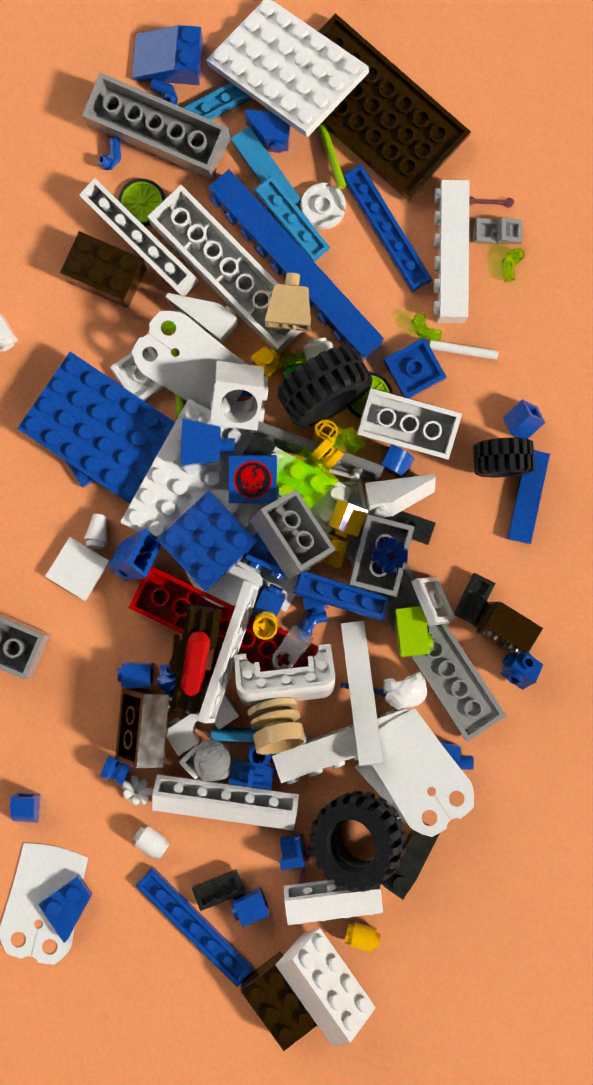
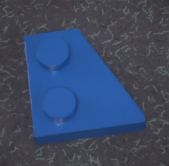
M80 875L38 904L63 943L70 937L92 896V892Z

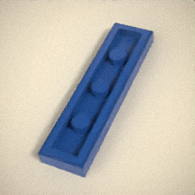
M534 450L535 470L529 474L520 475L507 535L508 540L531 544L550 457L549 453Z
M306 571L298 574L293 592L295 595L381 622L385 620L390 601L388 597Z

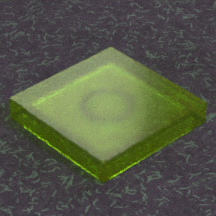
M305 447L277 475V487L286 495L297 489L308 508L311 509L339 480L330 471H327L323 464L316 460Z

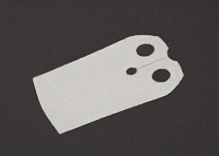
M160 311L149 323V334L139 337L132 350L134 361L141 373L184 400L188 401V399H191L211 410L216 362L224 361L248 365L187 315L176 311ZM167 320L172 321L176 325L175 333L170 336L163 334L161 331V324ZM148 346L157 350L158 356L154 361H147L143 358L142 352ZM173 348H177L180 352L177 357L171 355ZM233 390L225 396L236 401L243 390Z
M416 708L400 715L379 729L383 764L372 766L410 828L423 835L433 837L446 830L450 820L454 818L461 819L473 809L474 791L471 781L439 742ZM429 787L436 789L435 796L428 795L427 789ZM453 791H460L464 795V803L459 807L452 806L449 802V795ZM426 810H432L437 815V821L432 826H427L422 821V814Z
M23 843L13 886L0 925V940L6 954L20 959L31 956L38 963L55 965L69 952L73 941L74 929L68 940L63 943L38 904L76 876L80 875L84 880L88 857L56 846ZM36 920L43 922V926L39 929L34 926ZM16 932H21L26 937V942L21 947H15L11 943V937ZM52 939L57 943V950L54 954H46L43 951L42 945L44 941Z

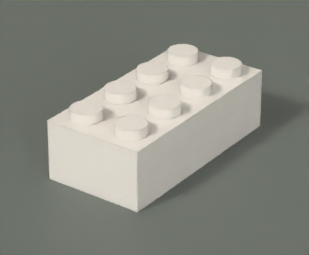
M370 388L357 434L449 460L462 414Z
M320 928L303 933L276 964V967L332 1047L351 1043L376 1008Z

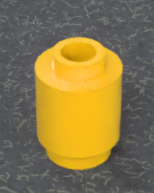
M348 923L344 943L349 944L351 948L372 953L373 948L378 949L381 934L376 933L377 928L359 923H354V925Z

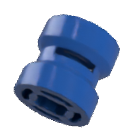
M109 755L103 766L100 778L105 780L112 779L115 781V784L122 786L127 779L131 766L115 760V757Z

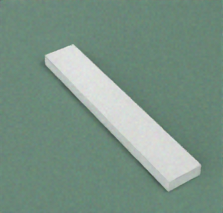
M245 580L243 582L197 721L214 723L234 666V655H238L260 585Z
M364 621L341 623L359 766L383 764Z

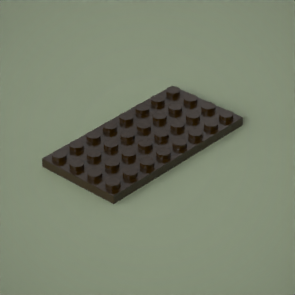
M335 13L318 32L365 63L369 68V73L321 124H324L335 137L410 201L470 136L471 131Z

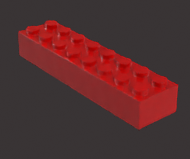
M151 566L146 578L142 579L128 608L181 634L184 631L188 604L222 609L218 637L225 638L235 606L163 570ZM205 598H208V599H210V600H212V601H214V602H216V603H218V604H220V605H222V606H224V607H219V606H217V605H215V604L209 602V601L206 600ZM251 615L238 654H246L247 660L252 664L259 662L260 672L307 667L309 666L308 656L314 657L317 655L318 645L279 626L272 638L260 639L253 631L255 616Z

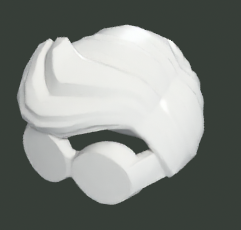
M421 672L412 674L402 681L396 682L394 678H388L383 682L384 694H386L385 700L390 706L398 710L418 706L426 698V681L422 677Z

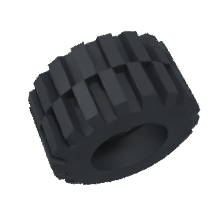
M518 437L483 440L473 445L475 475L490 478L526 475L535 470L532 440Z

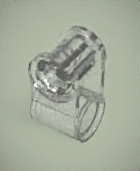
M294 625L274 653L273 665L278 670L290 669L297 659L303 655L314 638ZM287 653L290 664L288 666L285 664L279 666L277 656Z

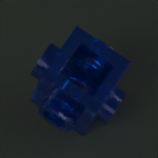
M383 538V542H378L376 547L372 548V562H376V568H382L384 573H396L397 569L403 568V563H407L408 549H404V543H398V538ZM388 550L395 552L394 559L387 558L386 553Z

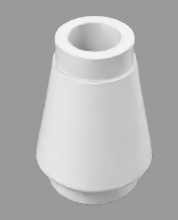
M102 514L92 515L84 538L86 547L104 549L105 544H107V516Z

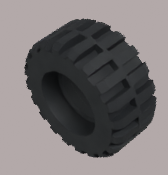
M345 345L339 348L334 347L308 359L307 362L300 364L293 372H290L278 387V398L293 424L299 427L313 426L321 420L334 417L363 397L372 385V376L354 348Z
M354 791L351 794L341 795L326 804L316 815L317 819L313 821L311 826L314 832L310 834L309 842L313 843L314 847L310 850L312 857L316 856L318 862L315 863L317 868H322L325 872L323 876L328 881L333 879L335 886L339 888L347 886V890L352 892L358 889L361 892L369 891L372 887L377 888L396 872L395 870L403 862L402 856L406 854L407 846L403 842L407 840V835L405 831L401 830V827L404 825L402 819H397L395 816L397 811L393 806L389 808L385 805L387 800L382 797L375 799L374 793L367 792L363 794L362 791ZM345 820L360 822L371 832L376 847L373 860H360L346 849L341 834Z

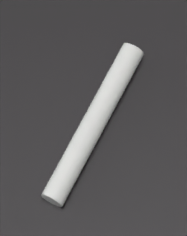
M430 340L429 343L432 350L497 360L499 354L497 350Z

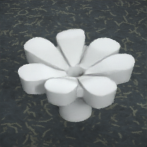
M136 775L131 776L130 782L124 781L122 788L125 790L123 797L132 805L139 803L141 805L147 804L149 802L148 796L153 794V790L149 787L145 788L148 782L145 779L139 782Z

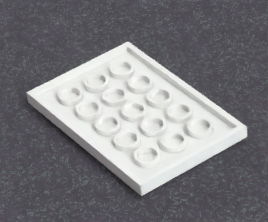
M263 0L206 59L211 69L305 137H308L369 73V68L365 63L273 0Z

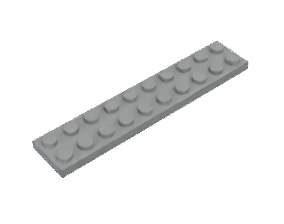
M363 528L360 530L358 537L351 535L344 540L348 542L345 556L352 567ZM406 562L397 597L369 591L390 598L385 618L395 633L394 609L421 606L411 583L416 577ZM427 624L428 634H432L433 648H430V654L411 656V658L465 741L468 742L506 717V715L447 624L433 626Z

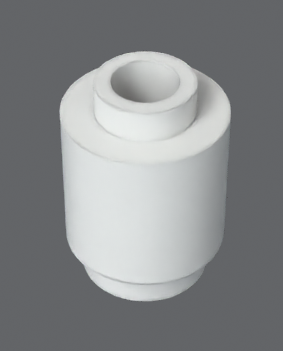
M148 825L145 829L140 827L133 838L136 841L134 845L136 848L152 859L155 857L158 860L170 844L166 841V837Z

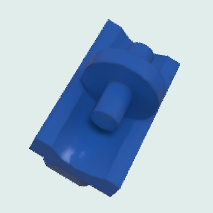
M233 759L228 784L271 791L275 766L267 765L257 768L250 762Z

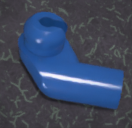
M153 78L150 89L161 93L163 100L176 105L178 97L173 85Z
M110 138L108 140L109 153L99 157L98 164L103 170H112L121 161L119 138Z
M326 611L311 615V613L306 614L298 626L301 638L309 639L313 635L312 630L315 624L328 621Z

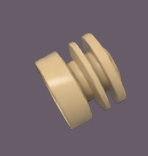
M286 697L271 699L258 703L248 710L249 719L252 720L250 722L251 729L259 730L253 735L258 754H277L295 749L306 742L303 725L295 722L300 718L296 699Z

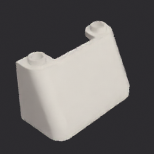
M330 644L318 645L317 655L314 657L308 656L309 666L273 671L260 672L259 662L250 663L247 660L246 654L234 655L236 687L241 702L244 705L254 706L267 700L285 697L294 698L297 701L328 697L333 692L335 670Z

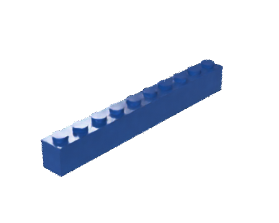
M230 169L208 187L211 203L217 209L219 207L222 208L225 212L224 216L232 225L236 224L241 229L239 232L247 242L250 240L256 246V252L263 259L266 257L271 262L270 266L277 275L282 274L285 279L287 273H297L300 275L299 286L308 287L310 308L312 307L315 310L317 319L324 326L327 324L333 330L331 333L338 342L341 343L343 341L346 346L354 348L362 361L382 345L384 338Z

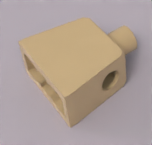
M287 273L285 285H274L265 317V326L267 328L310 332L308 287L299 286V274Z

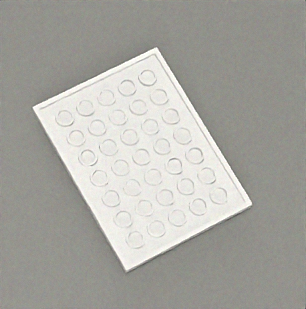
M188 399L124 514L121 523L137 532L146 528L158 539L188 510L191 501L197 494L208 490L229 491V455H242L255 435L245 429L219 426L221 427V438H235L234 452H220V462L181 467L182 419L210 424L211 410ZM275 447L271 455H277L276 500L297 489L325 534L328 535L332 529L328 524L338 499L346 502L353 489ZM239 503L237 510L232 515L254 537L257 531L250 522V519L261 508L269 504ZM245 556L235 564V566L255 571L261 575L263 584L257 597H259L264 584L268 586L273 584L283 589V593L286 596L280 610L287 611L295 597L293 592L298 575L290 580L283 576L281 580L270 575V569L262 566L258 570L247 565L249 560L245 559Z

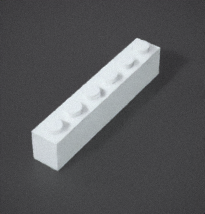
M96 178L79 194L180 295L186 296L199 282Z
M442 180L439 188L435 189V203H438V211H435L434 225H438V233H435L434 248H438V256L434 258V270H438V279H434V293H437V301H434L433 314L437 315V323H465L468 318L470 180Z
M407 708L401 710L394 709L377 715L379 729L393 719L408 712ZM354 724L306 740V744L295 749L272 754L280 782L293 784L300 781V777L309 774L311 777L322 773L323 768L329 766L332 769L345 765L346 760L351 758L357 761L358 753Z
M157 774L152 794V810L294 831L299 794Z

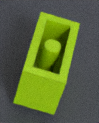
M413 606L394 609L399 656L430 654V648H433L432 634H428L427 624L429 623L422 607Z

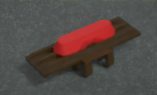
M188 604L183 637L181 640L179 635L173 636L172 659H170L168 667L169 673L176 674L171 704L172 711L197 715L200 713L225 639L218 637L222 609ZM213 648L211 670H206L208 653Z

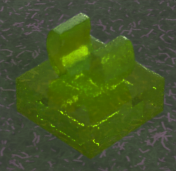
M297 350L296 354L288 355V352H284L282 356L283 371L306 362L305 352L301 353L300 350Z
M353 426L337 435L339 439L334 443L335 446L343 443L346 447L344 452L349 454L360 450L366 445Z

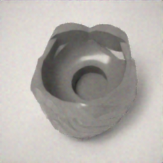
M216 740L203 741L198 746L194 757L196 774L204 781H216L227 778L231 772L228 750L224 748L221 742Z

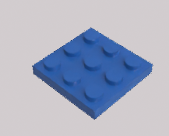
M210 491L206 492L157 539L205 592L258 544V541Z

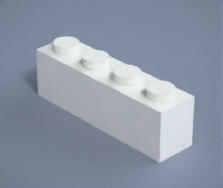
M333 879L284 886V902L288 925L383 913L381 888L378 886L377 888L372 887L369 891L361 892L359 889L352 892L347 890V886L342 888L335 886Z

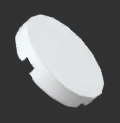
M322 182L312 185L305 191L301 199L300 208L301 212L315 229L325 230L333 228L340 223L345 214L346 202L344 195L336 186L333 187L329 183Z

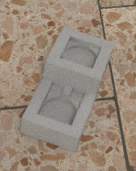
M477 217L473 220V243L496 245L522 243L523 220L501 217L499 220Z

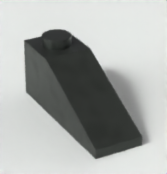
M412 830L407 840L403 843L407 846L406 854L402 856L403 862L395 870L396 872L383 882L382 885L403 900L417 880L439 834L430 837Z

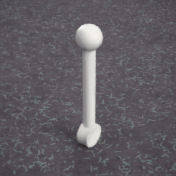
M314 463L313 468L318 471L321 470L350 478L353 482H357L360 478V475L356 472L350 474L335 469L327 471L320 463Z

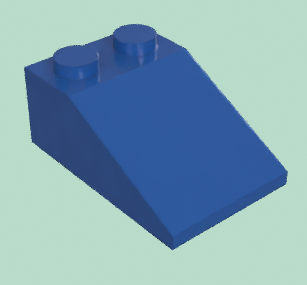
M175 25L136 34L132 80L152 82L153 78L166 83L200 85L204 44L201 27Z

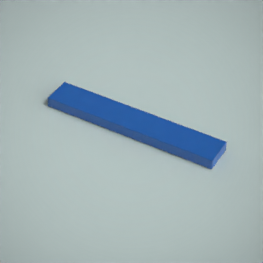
M360 164L343 174L346 187L411 293L432 281L431 276L363 165Z
M154 867L136 884V887L236 987L254 970V966Z

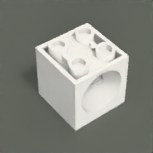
M224 361L216 362L210 425L257 431L258 423L263 422L265 408L263 406L268 396V376H264V367ZM233 390H245L253 396L246 401L237 402L225 395Z

